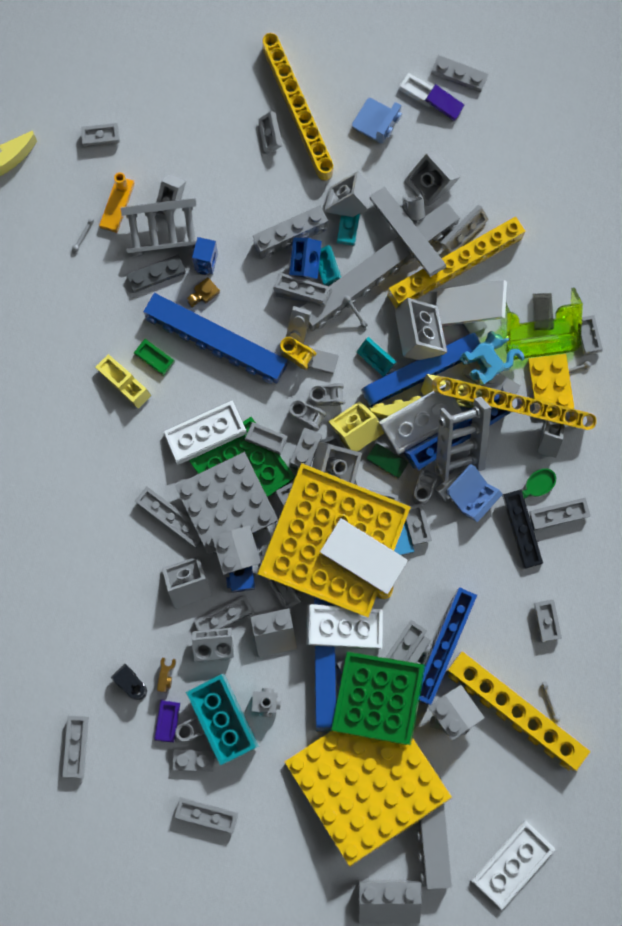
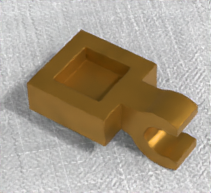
M207 277L194 287L196 293L191 294L187 298V303L192 308L201 300L206 304L218 295L220 290Z
M162 657L157 691L167 693V689H171L172 677H169V672L176 666V659H172V664L166 666L165 658Z

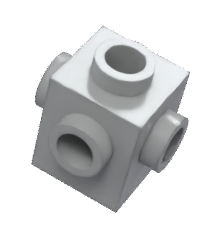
M262 688V692L253 691L252 712H260L262 717H272V713L276 714V709L280 710L281 698L277 697L278 693H274V689ZM265 699L270 700L269 706L263 705Z

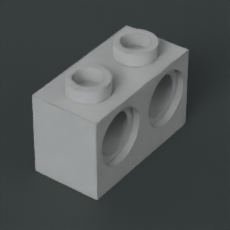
M232 628L192 632L194 662L205 663L210 660L219 659L225 661L234 658ZM220 644H226V645H228V646H227V647H220L219 645H220ZM204 645V646H207L208 648H207V649H200L199 647Z

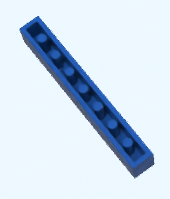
M155 292L143 311L146 320L151 324L156 325L158 323L162 325L165 331L169 333L175 332L179 334L181 339L185 341L191 340L196 343L197 347L203 350L206 348L211 350L212 354L216 357H224L236 367L240 365L246 368L245 370L248 373L262 376V379L267 383L272 384L274 382L278 384L288 365L287 359Z

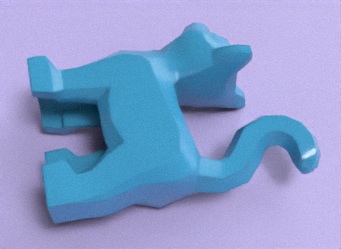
M493 331L487 333L485 342L477 345L471 353L466 351L460 357L463 365L475 361L478 362L481 369H474L469 374L473 380L480 381V386L491 381L497 374L509 370L513 366L514 356H517L521 361L524 360L522 351L512 349L507 354L506 363H503L494 350L502 347L509 341V338L503 339L500 334H495Z

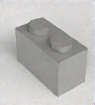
M307 428L303 429L290 461L291 468L298 470L301 463L311 467L318 443L322 440V434Z

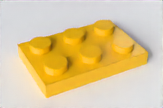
M566 354L528 358L533 398L574 409ZM549 408L547 413H552V408Z

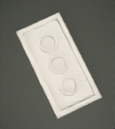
M505 280L438 289L436 306H438L442 326L504 319L507 282Z
M446 384L440 387L441 391L445 389ZM432 391L381 420L380 424L397 454H401L438 433V418L441 408H444L451 416L463 413L456 399Z
M232 400L163 433L175 462L179 465L247 434V431Z
M342 518L339 519L320 550V553L386 594L389 593L408 561Z
M307 605L306 645L382 649L383 609H372L369 617H366L340 606Z
M524 820L471 881L500 910H503L556 849Z

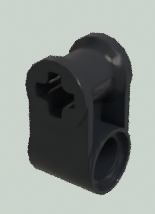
M126 663L111 676V679L131 698L142 700L146 697L147 687ZM135 686H137L138 688L141 687L139 689L141 692L139 695L135 693Z

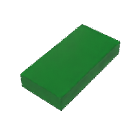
M144 339L133 352L135 356L162 376L175 363L174 359L147 339Z

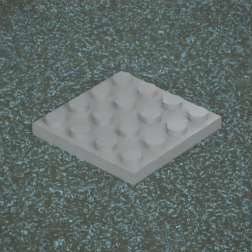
M245 452L175 485L208 555L216 552L212 539L214 535L249 525L252 534L278 522V518Z

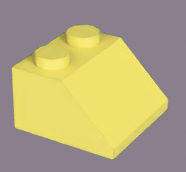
M360 401L328 421L336 434H339L345 447L353 451H360L364 446L377 440L384 434L377 417Z

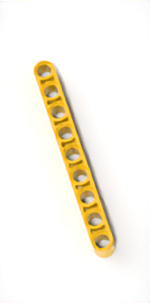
M267 33L262 39L265 57L317 176L321 180H329L333 176V161L278 36L274 33ZM293 89V90H295V91H294V92H288L287 90ZM301 105L300 108H295L294 106ZM302 120H307L308 123L303 124V123H301V121H302ZM308 136H314L315 138H314V139H308L307 137H308ZM317 151H319V152H321L322 154H321V155H315L314 153L317 152ZM327 167L329 170L322 171L321 168Z
M438 376L432 381L431 387L438 394L474 402L476 392L481 390V397L494 408L584 430H591L597 424V419L592 413L448 377ZM444 380L446 387L441 391L439 384ZM460 385L464 387V392L461 395L458 394V387ZM498 394L500 400L495 404L494 397ZM514 399L517 400V406L515 408L512 407V401ZM534 403L535 409L533 412H530V405ZM549 408H552V415L549 417L547 412ZM567 412H569L570 418L568 421L565 420V415ZM586 416L587 423L583 425V418Z

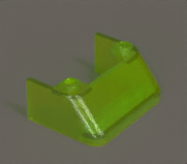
M571 288L570 304L560 306L556 310L555 319L519 323L518 315L510 312L506 303L505 318L500 319L503 339L509 338V341L504 344L506 354L512 349H519L523 352L525 359L570 353L578 350L581 345L583 303L576 289Z

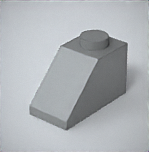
M169 174L161 181L156 203L181 200L186 181ZM156 211L157 216L166 219V214L163 211Z
M545 420L537 453H541L546 457L556 458L563 441L565 425Z

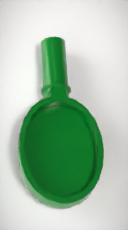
M544 468L532 473L526 481L525 489L522 491L524 499L529 495L539 497L550 492L557 480L554 471Z

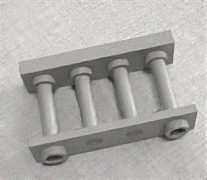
M196 198L121 207V215H126V218L129 219L133 247L127 249V253H132V256L143 255V251L181 246H187V249L195 248L197 239H195L192 210L193 207L197 206ZM182 208L185 214L188 240L177 242L173 213L175 212L174 209ZM156 211H163L166 214L170 243H158L155 222ZM145 213V216H147L151 245L140 246L136 217H138L137 214Z
M482 397L474 399L472 410L453 416L444 408L440 409L437 456L434 468L436 474L445 482L449 479V470L471 464L478 471L485 470L491 406ZM472 418L471 426L453 431L454 423ZM471 434V439L468 442L451 447L452 439ZM469 450L468 457L450 462V455Z

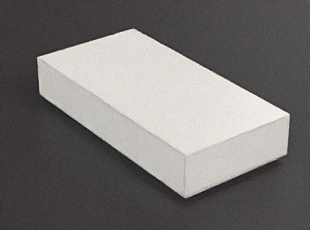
M408 73L398 90L428 108L431 106L425 99L433 87Z

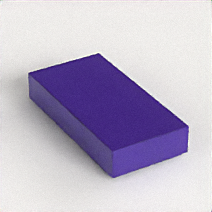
M436 84L425 99L426 102L453 121L457 119L465 106Z
M160 701L154 740L175 743L181 703Z

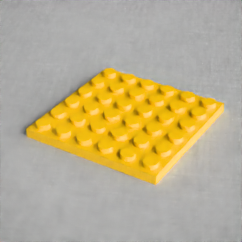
M301 463L257 574L369 617L379 589L320 553V550L339 519L342 518L394 551L411 507Z
M330 731L285 761L350 867L452 799V796L413 738L411 746Z

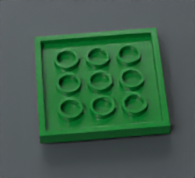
M252 417L243 421L247 433L252 422L256 423ZM247 434L189 460L196 472L200 474L245 452L267 498L295 479L294 474L279 454L245 441Z
M347 652L332 731L411 746L425 665Z

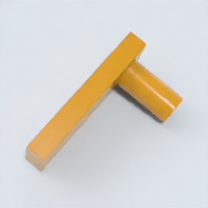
M118 172L114 176L115 182L99 224L100 228L118 233L123 219L121 207L128 205L135 182L127 179L122 172Z

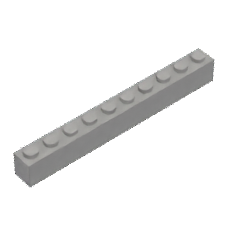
M444 202L418 221L415 226L430 245L432 243L437 244L444 238L443 235L447 232L450 233L458 225L460 217L447 202ZM399 236L330 285L332 293L325 306L307 302L300 307L312 311L308 325L312 331L316 328L318 330L323 328L327 320L331 317L333 319L341 314L342 309L350 307L348 303L344 302L345 296H350L351 302L354 305L357 298L360 296L365 297L370 293L372 287L375 285L380 286L390 274L392 276L395 275L402 265H408L415 259Z

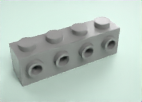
M319 205L253 235V244L261 259L270 257L278 251L290 248L293 245V237L309 238L323 233L328 229V220Z
M443 804L419 820L420 830H417L418 842L422 843V851H419V861L424 865V872H421L422 885L425 884L427 890L452 888L445 808Z

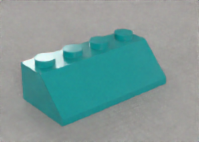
M220 674L186 692L220 766L259 747L225 674Z

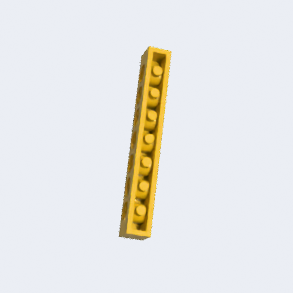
M515 216L441 258L445 262L446 268L430 277L424 269H421L388 289L387 296L395 308H398L407 298L416 300L522 240L526 231Z
M463 651L458 654L446 670L449 673L448 677L455 683L461 682L465 686L464 690L472 696L476 694L481 698L480 702L487 708L491 706L497 711L495 714L504 721L508 719L512 722V728L519 733H522V731L529 736L527 739L536 746L540 744L545 748L543 752L552 759L554 757L561 761L560 765L567 771L571 769L577 771L591 752ZM467 669L473 672L474 677L471 681L464 678V671ZM482 682H486L489 685L487 693H483L480 690ZM498 694L503 695L505 698V703L502 706L496 703V696ZM513 707H518L521 710L520 717L515 718L512 715ZM530 719L535 720L537 723V727L533 731L528 728V721ZM546 732H550L553 736V740L550 743L544 740ZM563 744L569 748L566 756L560 752V747Z

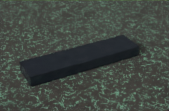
M522 489L503 494V501L523 568L527 569L544 564Z

